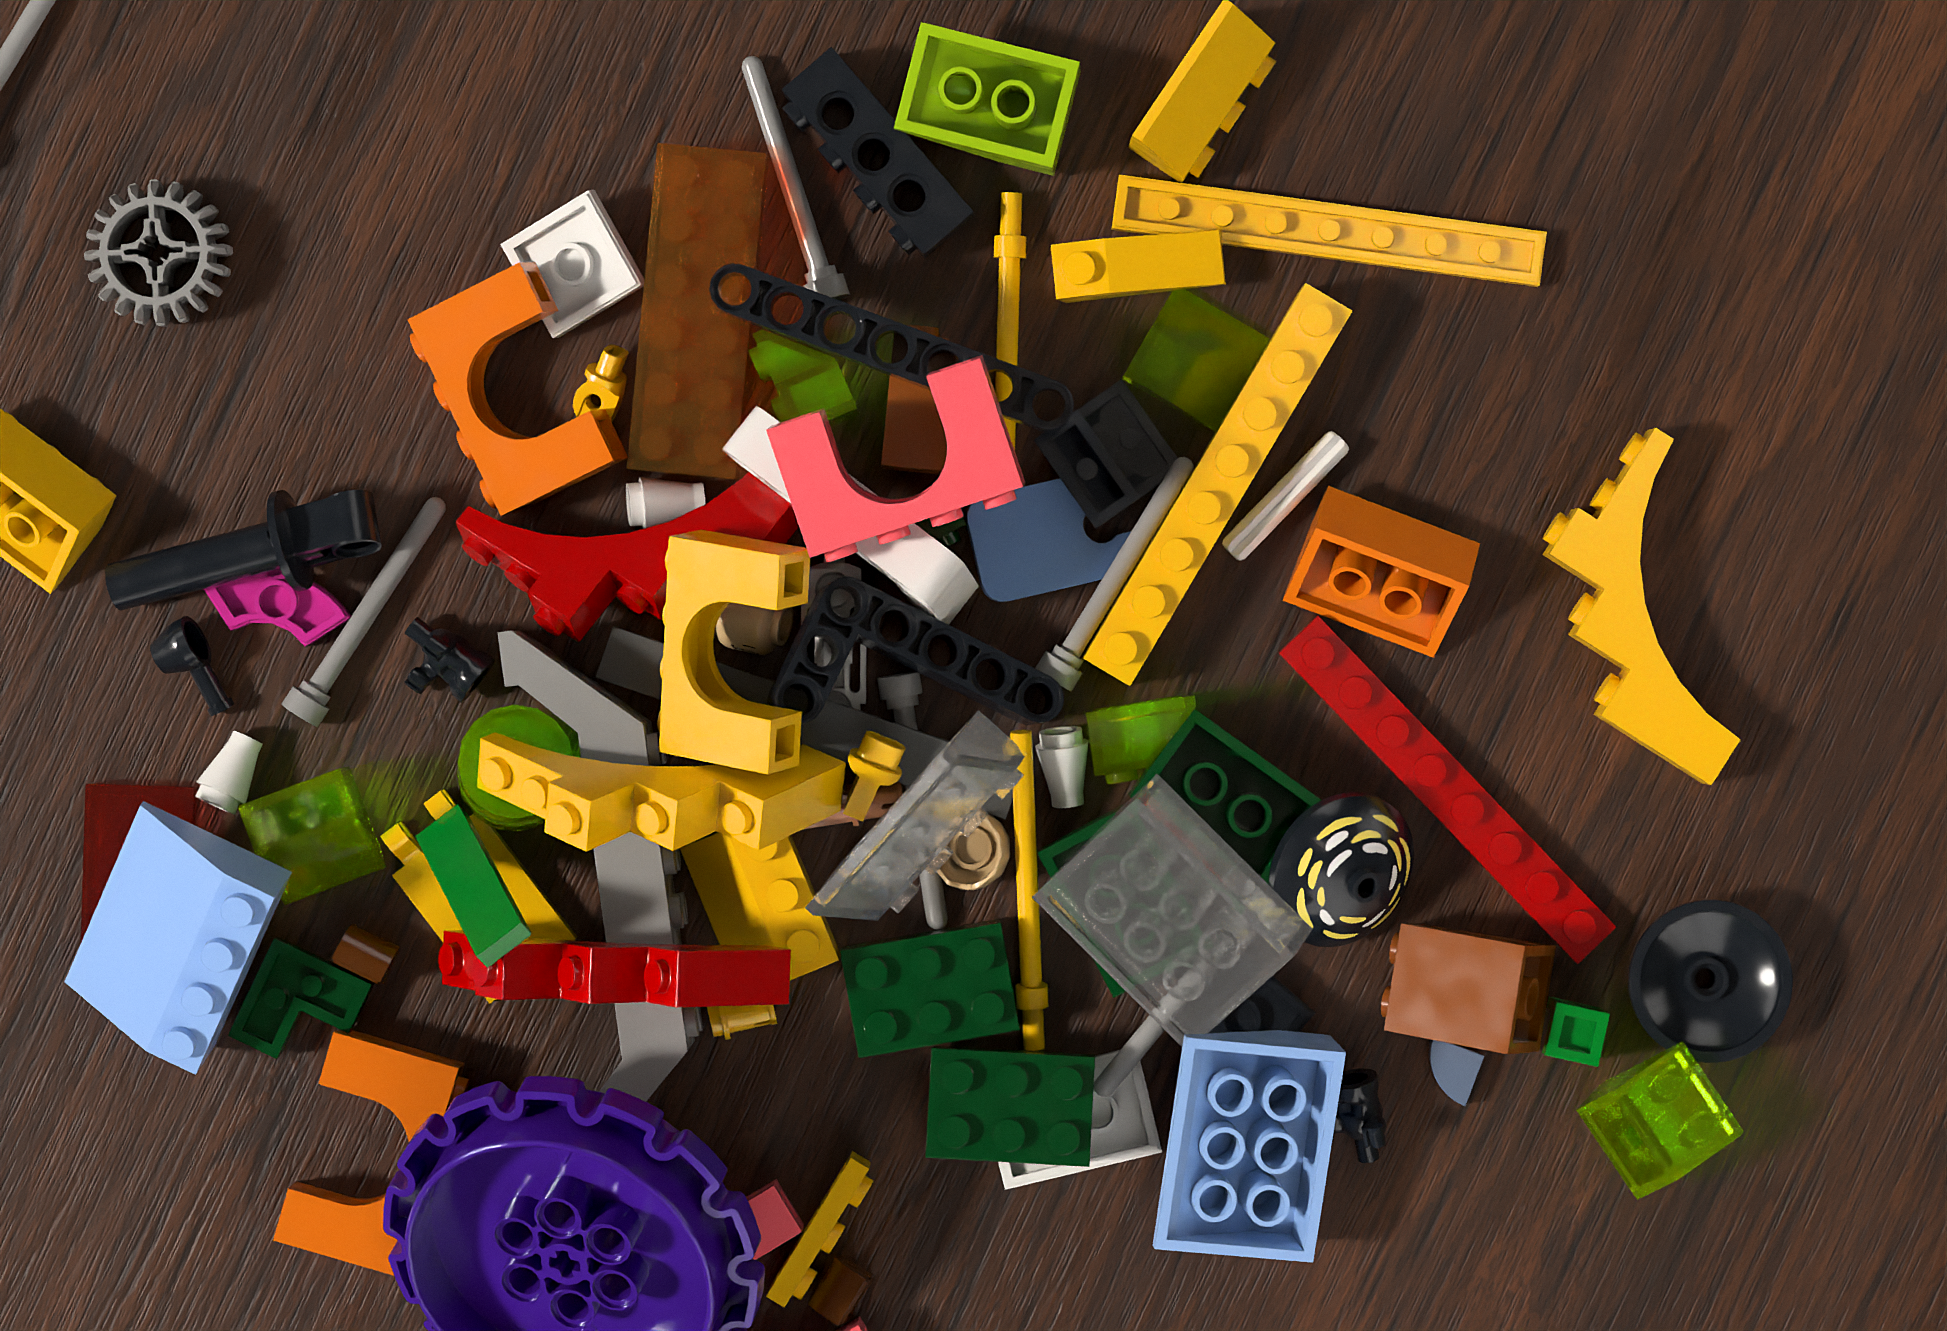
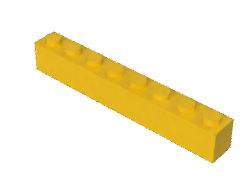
M1307 283L1302 286L1082 659L1124 684L1131 686L1352 313L1351 309Z

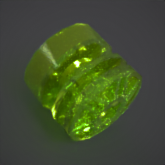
M510 705L492 709L474 721L461 741L457 763V779L461 798L476 818L492 828L513 832L535 828L545 822V819L477 788L480 738L497 732L531 746L573 756L569 738L556 720L537 708Z

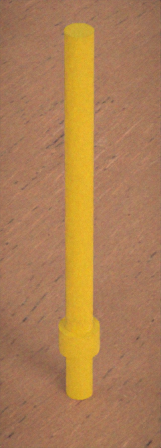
M1001 192L1000 235L994 236V258H999L996 358L1017 366L1020 259H1026V236H1021L1022 193ZM996 372L995 394L998 402L1010 396L1013 386L1007 375L1002 372ZM1004 418L1015 450L1016 422Z
M1014 730L1010 732L1021 979V983L1015 986L1016 1008L1022 1010L1023 1049L1038 1051L1045 1048L1043 1009L1047 1008L1049 1004L1048 984L1042 982L1032 731Z

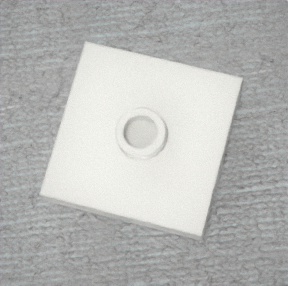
M595 190L584 192L500 244L512 266L519 262H536L559 310L542 319L552 338L561 337L647 285Z

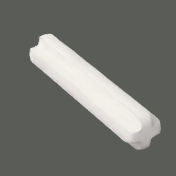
M1333 431L1325 433L1223 539L1222 544L1224 548L1237 560L1245 559L1348 453L1349 447L1346 442Z

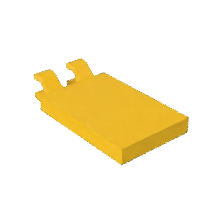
M445 789L440 790L423 803L435 820L457 805ZM479 809L469 816L532 933L529 937L575 940L577 938L576 934L484 813ZM402 821L397 823L380 836L392 853L405 865L392 876L443 942L444 930L463 929L419 843ZM485 997L489 1004L496 1000L494 998Z

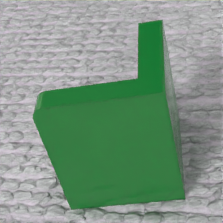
M1549 996L1546 1007L1551 1010L1542 1053L1546 1056L1598 1067L1610 1014L1601 1007Z

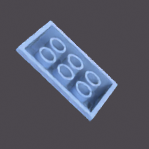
M143 801L139 806L65 983L146 1052L196 1075L218 1040L292 872Z
M1282 1030L1184 1034L1152 1245L1154 1249L1313 1263L1346 1052L1330 1035Z

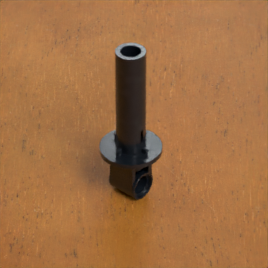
M285 490L274 491L270 493L267 500V522L107 564L105 580L109 596L115 607L122 611L281 569L282 575H284L294 590L299 592L308 590L313 585L314 567L346 558L364 557L381 549L382 544L374 496L372 492L367 490H347L335 493L322 500L297 506L294 499Z

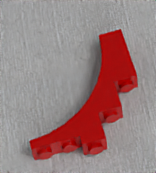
M750 472L707 504L669 522L630 533L594 537L542 534L502 523L470 506L465 509L455 522L464 541L462 545L463 550L473 560L483 566H488L492 562L503 569L506 578L517 588L528 594L535 611L533 618L543 629L554 636H560L563 632L577 642L581 641L616 596L630 610L638 614H642L646 610L662 620L663 608L666 603L667 570L665 567V556L668 550L669 536L705 530L786 544L799 527L792 504Z
M444 930L443 945L438 956L439 968L442 973V985L474 990L475 995L499 1000L566 999L587 1004L648 1002L675 1008L789 1004L791 949L767 945L639 944L528 937L487 968L476 957L463 930Z

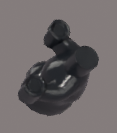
M419 617L412 621L404 633L420 645L424 652L422 665L413 668L407 676L408 679L404 681L408 687L419 694L426 690L431 681L440 676L445 682L450 684L452 695L463 703L479 686L495 663V659L492 656L470 646L465 637L452 633L447 629H433Z
M1363 1068L1347 1070L1342 1075L1332 1141L1334 1140V1134H1346L1355 1141L1358 1161L1361 1163L1374 1162L1379 1159L1378 1148L1386 1144L1384 1133L1387 1128L1386 1121L1382 1117L1383 1108L1378 1098L1377 1073L1372 1069Z

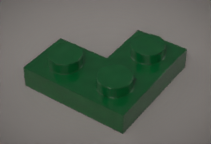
M276 937L272 941L228 1036L277 1059L281 1056L301 1012H305L344 1032L350 1033L375 983L282 938Z

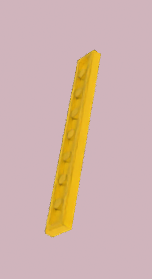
M1126 175L1118 176L1111 230L1145 235L1220 230L1222 245L1534 287L1540 286L1547 232Z

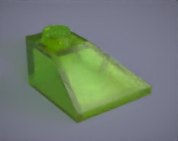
M1185 289L1174 290L1167 299L1122 379L1216 432L1269 338Z
M1184 694L1084 710L1094 776L1105 775L1106 784L1137 780V769L1148 768L1195 709V695Z

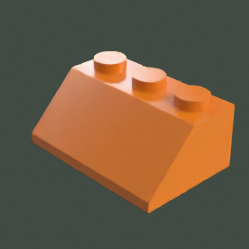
M1328 486L1309 528L1283 601L1434 658L1469 588L1480 543Z

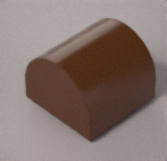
M352 923L342 937L332 959H334V963L381 986V984L385 985L400 954L401 947Z
M836 1255L808 1300V1304L834 1324H844L851 1318L873 1282V1274L852 1261Z

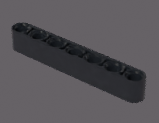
M735 263L724 265L711 278L709 288L711 299L720 311L735 319L930 391L926 376L929 374V362L935 355L943 352L950 353L959 362L983 355L988 373L1002 372L1012 382L1013 389L1010 396L1004 401L998 402L1003 418L1039 431L1052 432L1065 426L1072 415L1074 406L1072 394L1065 385L1051 378L745 265ZM741 276L749 280L751 294L744 303L736 306L729 305L722 300V286L730 277ZM786 295L796 296L803 302L804 307L801 318L794 324L789 325L777 322L773 316L774 304L779 298ZM839 314L849 316L856 324L854 336L847 343L843 344L832 343L826 338L824 332L827 321ZM891 333L899 334L908 343V352L904 359L893 364L881 360L876 352L879 340ZM1053 391L1060 395L1065 406L1061 417L1049 422L1043 421L1035 415L1032 402L1039 393Z

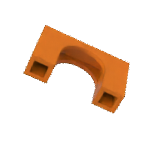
M519 262L407 319L413 331L410 334L412 347L422 362H428L436 379V382L433 383L434 393L441 406L446 411L452 412L460 429L456 433L459 446L469 460L475 461L483 478L480 480L481 492L489 506L493 509H498L501 516L517 513L628 458L606 409L588 411L540 436L530 437L518 434L507 428L496 418L489 407L484 390V375L492 352L507 337L559 311L536 262Z
M337 1029L333 1032L318 1084L368 1098L384 1105L400 1120L406 1131L408 1142H410L416 1131L429 1116L439 1114L444 1117L453 1099L467 1092L470 1079L461 1077L465 1065L464 1062L354 1030L347 1033ZM298 1181L288 1188L273 1241L394 1276L388 1257L398 1240L387 1235L383 1229V1209L386 1193L372 1198H354Z

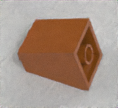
M907 325L937 337L940 335L939 328ZM894 334L892 364L904 359L908 352V343L899 334ZM944 352L935 355L929 362L928 372L957 364L955 356ZM890 376L881 459L882 468L885 470L940 475L946 461L947 440L932 392Z
M1401 923L1400 932L1394 934L1389 951L1390 963L1394 964L1391 986L1388 985L1381 1000V1015L1386 1018L1384 1031L1503 1054L1539 1052L1556 945L1419 923Z

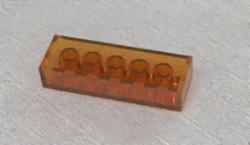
M657 143L627 469L630 471L739 481L740 465L728 456L722 448L745 420L754 325L730 317L720 311L711 299L709 288L711 278L724 265L735 263L759 270L769 159L766 153ZM741 276L730 277L724 282L721 289L722 300L729 305H740L747 301L751 294L749 280Z

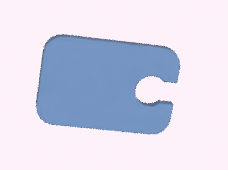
M1061 479L1015 489L1016 500L994 508L985 509L983 501L968 506L966 525L980 585L984 594L996 602L1012 601L1102 580L1131 533L1126 532L1115 535L1106 543L1092 541L1083 529V520L1086 514Z

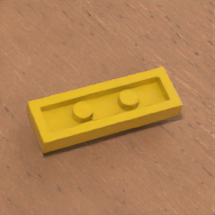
M853 1151L851 1152L769 1286L766 1297L784 1308L792 1295L800 1300L803 1298L817 1274L815 1270L810 1268L811 1263L820 1249L828 1254L831 1252L845 1228V1225L838 1222L841 1214L848 1203L857 1208L874 1181L866 1176L870 1168V1161Z

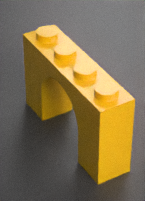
M705 530L669 536V545L665 556V567L667 570L666 603L662 613L665 629L663 658L660 664V675L662 678L661 710L657 720L660 732L659 752L768 775L799 766L802 712L751 702L735 693L727 685L719 672L714 656L713 639L717 621L731 602L776 611L808 603L810 557L807 548Z

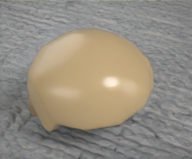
M958 809L952 811L936 825L930 839L931 865L949 886L964 890L984 888L1003 874L1010 859V837L1003 824L989 813L977 809Z

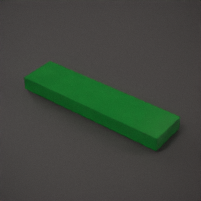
M459 804L415 836L476 957L487 968L532 934L472 820Z

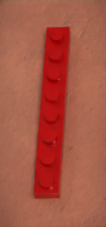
M1319 616L1310 621L1278 652L1574 963L1579 964L1616 928L1608 917Z

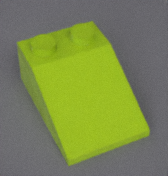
M921 22L894 129L997 162L1054 176L1081 73L1080 62Z

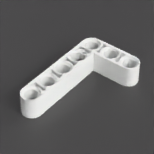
M755 406L722 450L740 466L791 504L766 431L770 426L780 422L760 407ZM851 476V478H852L860 487H862L864 490L868 491L869 493H872V494L876 495L875 493H873L871 490H869L867 487H865L863 484H861L859 481H857L855 478H853V477ZM914 523L908 525L911 532L910 535L889 543L879 545L876 536L856 542L858 549L856 554L895 582L910 603L918 610L948 625L979 587L961 559Z

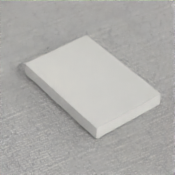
M1120 1050L1095 1056L1094 1082ZM1138 1062L1112 1095L1101 1097L1093 1090L1090 1167L998 1162L1005 1190L1162 1153L1141 1062Z

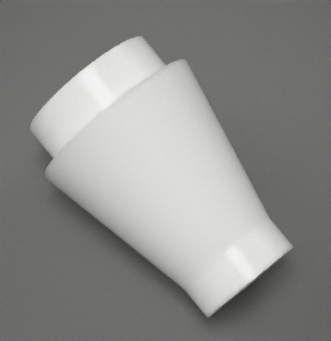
M639 477V482L626 483L629 525L643 526V529L669 522L705 505L703 483L691 484Z
M1060 726L1040 731V743L1035 748L1051 794L1052 807L1070 808L1084 804L1083 789L1089 741L1083 739L1082 728L1078 726Z
M233 731L228 742L196 781L200 784V787L195 797L235 815L240 804L246 805L257 757L263 744L242 733Z

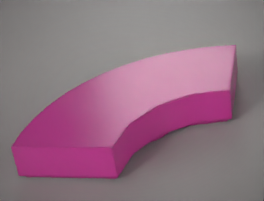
M273 570L204 589L230 631L252 623H272L290 631L305 647L310 646L349 621L352 616L332 593L314 581L312 587L308 590L300 592L294 590L284 575H282L281 570Z

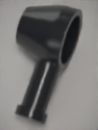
M184 616L172 622L151 643L150 651L152 658L163 673L190 672L209 707L207 711L210 716H214L235 704L232 698L228 697L212 669L210 665L211 650L201 628L192 618Z

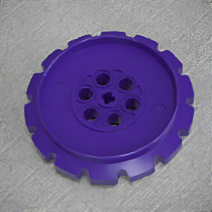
M528 1076L523 1081L518 1092L511 1091L500 1081L491 1082L455 1097L445 1112L444 1117L439 1114L429 1116L416 1131L398 1159L397 1167L400 1170L396 1172L387 1187L383 1209L384 1232L398 1240L388 1257L392 1271L405 1299L411 1304L420 1305L427 1317L424 1321V1327L428 1331H748L747 1328L752 1325L759 1310L764 1289L765 1267L761 1262L753 1259L761 1242L760 1231L746 1196L740 1191L727 1190L722 1182L728 1171L725 1164L692 1131L688 1129L677 1130L667 1121L663 1120L664 1112L635 1096L614 1088L607 1089L606 1093L585 1089L584 1082L579 1079L556 1076Z

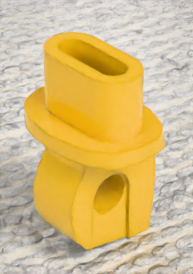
M610 344L603 349L599 362L588 364L584 373L588 380L577 389L573 399V409L577 417L591 410L606 409L611 422L614 420L625 393L627 377L622 372V369L629 354L626 349ZM591 394L600 397L601 406H596L591 402Z
M873 731L865 732L859 748H852L848 754L850 768L856 774V777L848 793V800L843 814L863 822L879 786H890L899 781L902 770L898 765L906 749L903 744Z

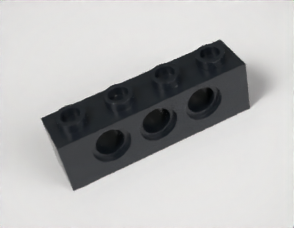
M832 47L782 89L784 97L789 101L782 107L787 116L803 133L809 127L816 132L824 142L817 150L838 174L847 168L859 182V185L853 189L854 193L873 215L882 209L895 225L888 232L908 255L917 250L924 259L927 258L974 217L973 210L906 133L894 129L895 120ZM834 103H845L854 111L852 123L841 130L828 127L823 120L826 109ZM873 143L883 145L890 153L887 165L877 171L867 170L859 163L861 150ZM907 184L920 187L925 194L924 204L914 212L902 211L894 203L896 191Z

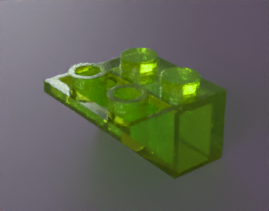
M763 329L753 333L757 346L749 349L748 352L763 383L771 380L774 382L779 397L770 400L780 423L823 408L825 409L830 427L860 414L834 357Z
M350 766L338 768L237 806L255 854L292 872L281 896L284 905L387 867Z
M1683 1041L1604 1081L1576 1109L1637 1200L1677 1181L1740 1137L1744 1132Z

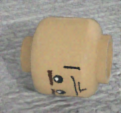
M731 602L717 621L716 632L718 640L727 648L757 655H766L772 652L777 645L782 646L787 641L793 624V607L776 611Z

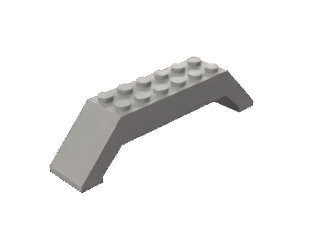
M513 630L497 632L505 687L519 685L578 732L581 758L644 766H660L667 763L666 754L659 752L660 732L653 733L652 721L526 632ZM632 832L594 848L606 942L682 945L680 928H684V924H688V912L684 892L675 893L673 874L681 871L679 849L671 851ZM648 1002L614 1003L622 1061L599 1092L606 1093L607 1089L614 1088L646 1102L695 1041V1037L699 1036V1031H703L700 1007L675 1008Z

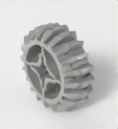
M156 179L149 181L147 197H145L139 185L135 183L128 185V194L131 202L126 203L119 195L113 194L109 197V201L116 209V212L112 216L102 210H97L95 213V218L105 223L106 226L102 233L94 229L87 231L86 237L100 243L99 250L86 251L84 259L93 263H101V267L92 270L88 274V278L93 283L109 281L101 289L98 296L105 302L112 301L120 296L114 310L118 315L126 316L135 306L134 321L136 323L145 325L153 311L156 325L167 327L170 321V310L172 309L177 320L181 323H186L190 320L186 304L191 303L196 310L204 313L208 310V305L200 295L207 291L219 297L223 292L220 286L211 283L214 274L222 277H229L231 274L230 268L217 264V258L232 255L233 247L226 244H216L215 241L229 233L228 226L223 223L209 226L218 215L219 210L210 204L198 211L203 195L193 190L183 199V185L173 181L170 184L165 197L163 186ZM165 210L181 213L193 226L199 243L189 244L185 241H175L171 233V224L166 222ZM148 213V219H144V229L140 238L133 243L121 244V247H119L128 227L136 219ZM157 241L161 245L178 251L177 253H169L167 260L161 258L164 262L161 266L157 262L138 254H148L151 247L156 249L154 243ZM199 260L190 280L182 288L169 294V288L174 287L173 280L177 269L183 264ZM119 264L141 265L145 270L147 283L152 285V297L142 296L134 291L123 277Z

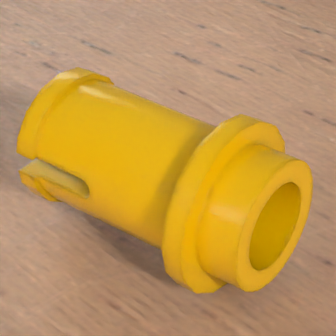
M773 1005L707 1007L713 1036L725 1035V1040L731 1039L730 1033L768 1024H777Z

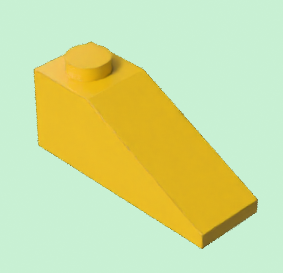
M1220 230L1103 238L1051 245L1056 299L1065 303L1226 285Z

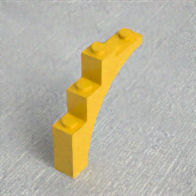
M1653 428L1647 430L1644 436L1636 432L1629 440L1619 457V460L1625 463L1620 474L1614 482L1606 478L1590 502V506L1596 509L1593 516L1580 508L1571 509L1567 516L1561 512L1557 514L1542 538L1549 543L1542 555L1597 589L1593 596L1585 592L1576 603L1568 620L1574 623L1568 634L1569 636L1622 669L1618 677L1610 673L1599 687L1594 700L1600 705L1593 715L1700 783L1712 785L1740 739L1707 714L1681 684L1658 644L1644 598L1640 565L1643 518L1655 476L1674 440L1659 429Z
M494 732L480 738L477 788L544 818L545 833L586 852L629 832L674 851L715 831L759 851L841 811L846 762L802 744L800 745L799 766L769 775L719 764L705 766L620 764L561 754L531 746Z

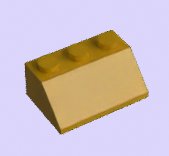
M1223 0L1132 134L1128 148L1179 183H1183L1189 173L1198 178L1216 152L1208 146L1209 142L1219 128L1229 133L1246 108L1244 104L1238 101L1249 83L1259 88L1275 65L1276 61L1268 56L1275 42L1232 2Z
M0 409V557L51 594L102 528L117 495L107 489L98 479L90 476L63 456L55 447L47 444L20 424L11 414Z
M719 832L680 848L720 945H767L791 949L790 980L839 961L841 957L840 951L792 835L759 851Z

